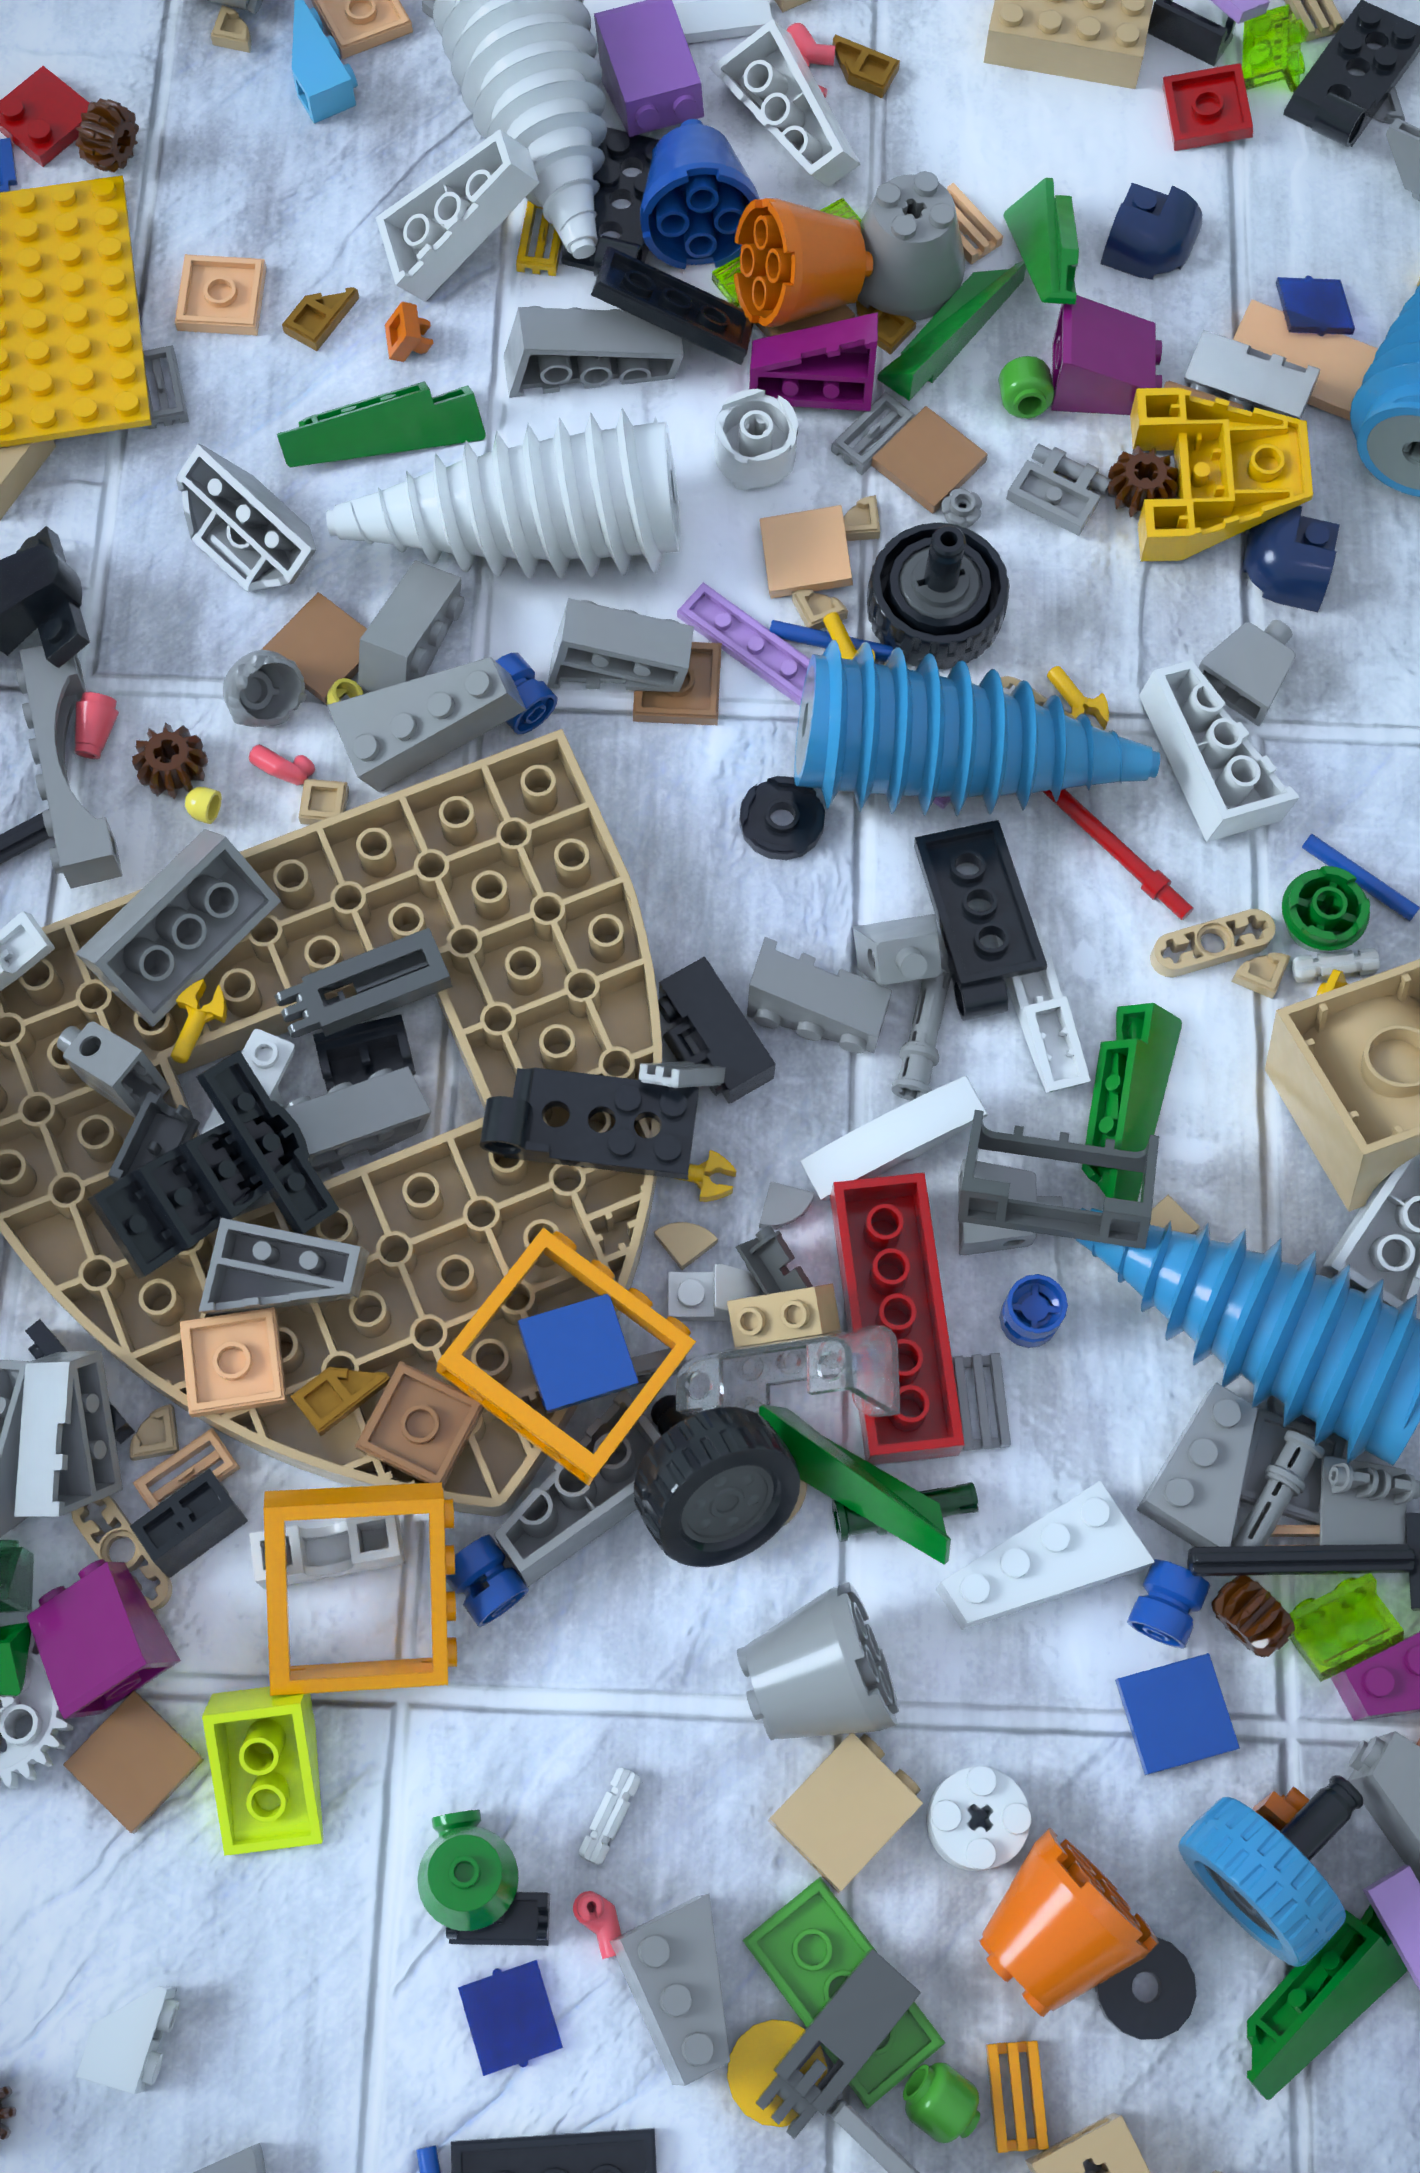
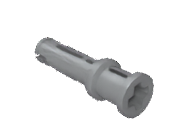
M942 969L941 976L922 979L911 1034L908 1042H905L900 1048L901 1068L898 1079L892 1083L891 1090L896 1096L912 1101L932 1091L929 1087L932 1068L938 1064L940 1058L938 1050L935 1048L944 1011L947 990L952 977L951 973H946L947 970Z
M1290 1430L1286 1432L1284 1436L1286 1444L1275 1464L1267 1466L1264 1477L1267 1483L1231 1547L1266 1545L1292 1496H1298L1306 1488L1303 1481L1314 1461L1323 1457L1325 1450L1319 1444L1315 1446V1441L1298 1432Z

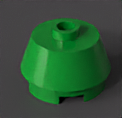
M1323 866L1320 869L1307 871L1297 876L1288 885L1282 899V914L1289 935L1299 946L1312 952L1334 951L1352 945L1364 934L1370 918V901L1361 887L1355 882L1357 878L1353 874L1338 867Z
M468 1826L450 1830L438 1837L429 1846L421 1860L417 1877L420 1899L427 1912L437 1922L448 1928L459 1931H474L487 1927L504 1915L512 1904L517 1892L518 1867L514 1854L502 1838L487 1829Z

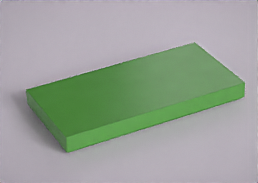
M821 1877L742 1940L806 2028L870 1949H874ZM913 2002L848 2084L866 2109L871 2107L945 2044L944 2040L915 2002ZM821 2043V2048L831 2062L835 2064L839 2058Z

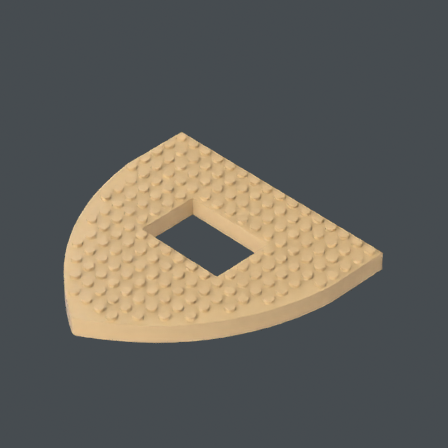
M562 729L240 851V854L281 902L202 978L207 987L203 996L199 999L200 1008L213 1000L215 990L220 985L226 1000L227 1018L225 1023L215 1019L205 1023L191 1056L185 1064L174 1061L171 1058V1052L189 1016L187 1009L179 1008L178 1004H176L152 1027L108 989L75 954L141 890L41 927L55 949L21 977L0 991V1232L46 1290L89 1335L150 1387L185 1411L189 1412L180 1322L213 1317L199 1312L218 1228L146 1277L138 1279L88 1201L89 1197L114 1183L108 1173L135 1118L80 1079L63 1058L64 1052L57 1047L60 1034L69 1026H75L82 1031L88 1023L93 1021L144 1052L170 1086L162 1097L166 1104L176 1109L180 1104L191 1112L177 1075L243 1050L254 1029H260L279 1036L288 1032L287 1027L290 1024L303 1019L302 1017L291 1022L284 1021L281 1011L297 1002L286 1006H278L275 995L278 992L303 983L301 978L303 976L430 928L452 983L451 988L435 993V996L484 1111L486 1100L490 1097L505 1096L513 1098L517 1068L529 1069L536 1067L638 1080L640 1063L662 1062L659 1004L647 934L629 873ZM353 983L324 994L326 1000L338 996L337 992L343 991L345 998L357 995ZM552 1107L545 1112L543 1120L551 1127H560L568 1121L570 1115L562 1107ZM606 1112L596 1113L589 1120V1126L599 1133L607 1132L615 1125L613 1116ZM483 1117L324 1181V1186L340 1210L303 1235L357 1245L369 1251L359 1298L275 1308L278 1317L287 1403L197 1418L263 1454L301 1470L352 1487L425 1483L357 1450L355 1447L386 1386L322 1436H320L290 1396L328 1367L372 1373L386 1372L391 1379L400 1361L459 1389L436 1371L438 1360L542 1228H545L552 1234L558 1231L567 1236L577 1246L576 1252L589 1262L595 1259L606 1265L615 1275L613 1280L629 1290L645 1240L657 1176L504 1158V1155L488 1152L479 1146ZM643 1118L636 1123L634 1129L639 1136L652 1138L660 1132L661 1126L653 1118ZM197 1129V1131H196V1133H195V1135H194L193 1138H195V1137H197V1136L200 1135L198 1129ZM275 1202L231 1219L293 1232ZM543 1254L467 1350L464 1357L564 1431L578 1405L549 1414L545 1413L517 1323L518 1320L599 1295ZM614 1307L619 1321L622 1312ZM484 1408L443 1488L444 1500L453 1499L454 1511L492 1517L503 1516L510 1511L528 1487L548 1455Z

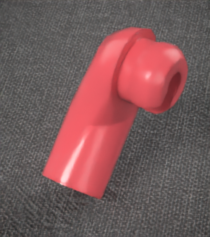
M794 23L788 27L786 31L792 35L801 54L808 59L809 64L834 66L835 45L816 44L806 26L801 23Z
M260 744L253 747L249 754L251 764L271 776L297 786L303 785L304 780L308 779L315 772V765L304 755H298L293 762H290Z
M585 1891L579 1894L573 1904V1912L576 1919L597 1935L602 1959L616 1956L610 1941L622 1934L615 1906L595 1892Z

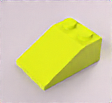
M270 1686L213 1693L204 1710L202 1719L224 1856L322 1844L323 1825L317 1739L311 1694L270 1696Z

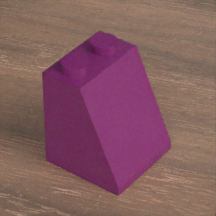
M1079 295L1076 296V305L1061 304L1052 341V382L1055 396L1051 404V411L1130 415L1136 389L1162 388V375H1156V365H1160L1162 356V340H1156V323Z
M100 1559L89 1564L78 1573L79 1581L67 1589L64 1586H60L49 1591L38 1600L40 1607L27 1615L56 1703L64 1719L100 1715L128 1697L133 1691H137L181 1661L125 1562H105L104 1559Z

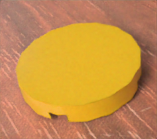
M771 2019L751 2026L738 2038L730 2053L727 2080L732 2098L746 2116L762 2125L785 2127L798 2116L791 2109L779 2125L771 2118L774 2111L783 2101L777 2094L771 2104L764 2110L755 2103L777 2076V2073L773 2070L805 2030L792 2021ZM820 2045L799 2070L804 2075L816 2059H819L827 2067ZM828 2068L824 2071V2073H823V2074L820 2076V2078L816 2081V2083H815L816 2086L820 2083V2081H821V2080L824 2078V2076L827 2074Z

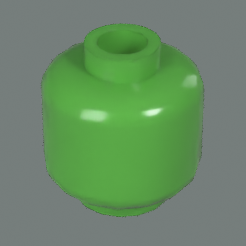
M1032 356L1018 357L1008 362L1000 372L998 382L1002 403L1009 414L1018 418L1029 419L1040 415L1051 406L1055 396L1050 369L1043 360Z
M942 2062L934 2063L931 2066L924 2064L914 2071L905 2085L903 2098L906 2101L905 2112L908 2119L935 2141L949 2143L959 2136L966 2138L976 2128L980 2119V2112L977 2110L979 2092L972 2082L950 2065Z

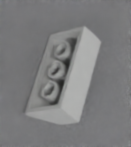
M204 829L75 954L108 989L149 1025L154 1027L177 1004L176 999L190 985L206 976L281 900L226 836Z

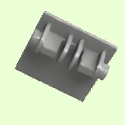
M1323 1455L1321 1458L1320 1545L1406 1544V1503L1420 1497V1481L1415 1480L1413 1475L1406 1474V1469L1356 1460L1347 1464V1459Z

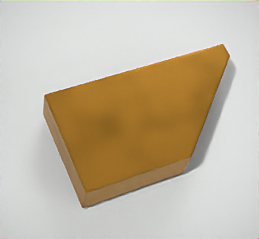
M835 34L832 45L836 46L835 56L847 84L883 98L899 71L900 60Z
M349 287L345 288L346 292L326 296L317 293L304 296L283 322L284 333L318 351L358 301V289Z
M858 300L856 301L857 317L878 312L877 346L890 355L916 329V322L906 316L889 314L872 306L867 309Z
M328 1367L290 1397L320 1436H322L387 1386L390 1377L386 1372L372 1373Z

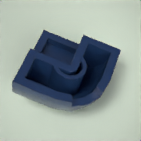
M1131 183L1124 202L1121 203L1116 214L1100 264L1136 277L1152 280L1156 274L1168 273L1176 268L1181 270L1190 256L1202 227V211L1198 203L1187 192L1173 185L1167 195Z
M1297 506L1250 528L1243 558L1244 573L1247 572L1252 583L1263 592V598L1278 604L1318 613L1337 553L1335 546L1340 524L1301 516L1303 506Z

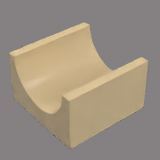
M1420 959L1276 1010L1265 1071L1348 1212L1365 1206L1374 1189L1390 1173L1420 1154Z

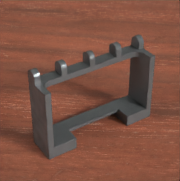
M974 1111L960 1195L959 1222L1145 1249L1152 1214L1159 1136L1150 1135L1149 1142L1144 1150L1132 1152L1114 1149L1115 1139L1106 1138L1105 1147L1070 1143L1068 1142L1069 1133L1060 1132L1059 1141L1023 1136L1024 1126L1017 1125L1014 1127V1134L994 1132L988 1130L983 1124L984 1111ZM979 1149L1142 1172L1141 1200L1137 1202L1105 1197L1101 1213L1008 1199L1010 1183L974 1178Z

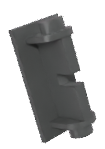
M771 1225L760 1230L755 1235L757 1238L735 1247L764 1294L813 1287L801 1266L794 1268L792 1271L788 1270L786 1265L795 1257L782 1238L781 1232H775Z

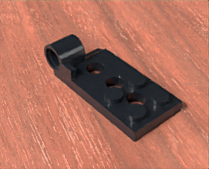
M1360 0L1294 91L1284 109L1283 115L1312 128V131L1346 147H1352L1384 103L1391 89L1396 86L1420 52V26L1371 3ZM1378 43L1383 47L1374 50L1369 48L1367 44ZM1359 69L1365 75L1355 76L1350 74L1348 70Z
M607 127L606 137L598 147L605 155L604 164L593 175V180H596L600 185L598 192L594 195L598 240L595 246L596 251L590 257L576 259L564 247L561 258L563 265L592 271L596 277L607 247H612L645 263L649 249L643 239L640 224V207L652 160V150L660 139L642 135L629 137L625 131ZM627 168H637L642 171L636 177L626 176L622 172ZM618 199H625L631 203L629 207L624 209L615 208L611 204ZM607 231H614L621 236L617 239L602 234Z
M999 820L915 837L914 849L948 953L947 965L952 976L956 1005L961 1019L966 1021L1007 1012L1008 996L1004 979L1047 970V962ZM962 863H972L979 868V871L973 875H964L956 867ZM980 898L988 901L991 904V908L978 912L971 909L968 903L973 899ZM986 935H995L1003 941V945L991 949L983 946L979 940Z
M536 1067L529 1069L517 1068L513 1098L496 1096L486 1100L479 1146L488 1152L504 1155V1158L688 1180L699 1087L674 1088L641 1082L642 1080ZM552 1107H562L568 1111L570 1117L563 1126L551 1127L543 1120L545 1112ZM606 1112L613 1116L615 1125L611 1130L599 1133L589 1126L590 1118L596 1113ZM643 1118H653L659 1122L661 1130L652 1138H643L634 1129L636 1123Z

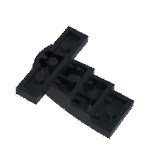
M47 526L35 536L26 539L15 554L0 560V651L8 656L38 628L46 660L60 668L88 645L90 640L80 610L82 604L81 581L77 573L66 563L58 534Z
M240 1050L196 1076L223 1119V1124L162 1154L88 1198V1201L138 1279L146 1277L182 1251L191 1248L219 1227L221 1218L230 1220L235 1218L267 1191L294 1233L304 1234L340 1210L308 1160L310 1156L306 1140L299 1125L282 1106L274 1100L271 1101Z

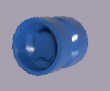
M509 653L496 660V662L510 673L526 710L507 720L506 723L516 734H525L541 725L551 715L557 705L558 697L544 681H537L535 679V671L519 653Z
M1040 1274L1027 1275L1016 1281L1002 1305L999 1316L1001 1329L1009 1340L1018 1346L1026 1348L1040 1347L1051 1340L1063 1322L1068 1308L1066 1294L1060 1284L1052 1278Z
M489 1534L475 1540L455 1554V1575H446V1582L456 1594L464 1593L466 1596L463 1606L478 1627H482L504 1614L529 1591V1588L513 1567L505 1568L503 1566L506 1556ZM485 1581H487L490 1585L487 1588L483 1586V1583Z
M1154 1559L1155 1562L1149 1567L1142 1584L1148 1595L1138 1597L1127 1623L1136 1631L1155 1641L1184 1649L1194 1628L1193 1618L1189 1613L1201 1610L1211 1585L1203 1577L1192 1575L1190 1570L1182 1566Z

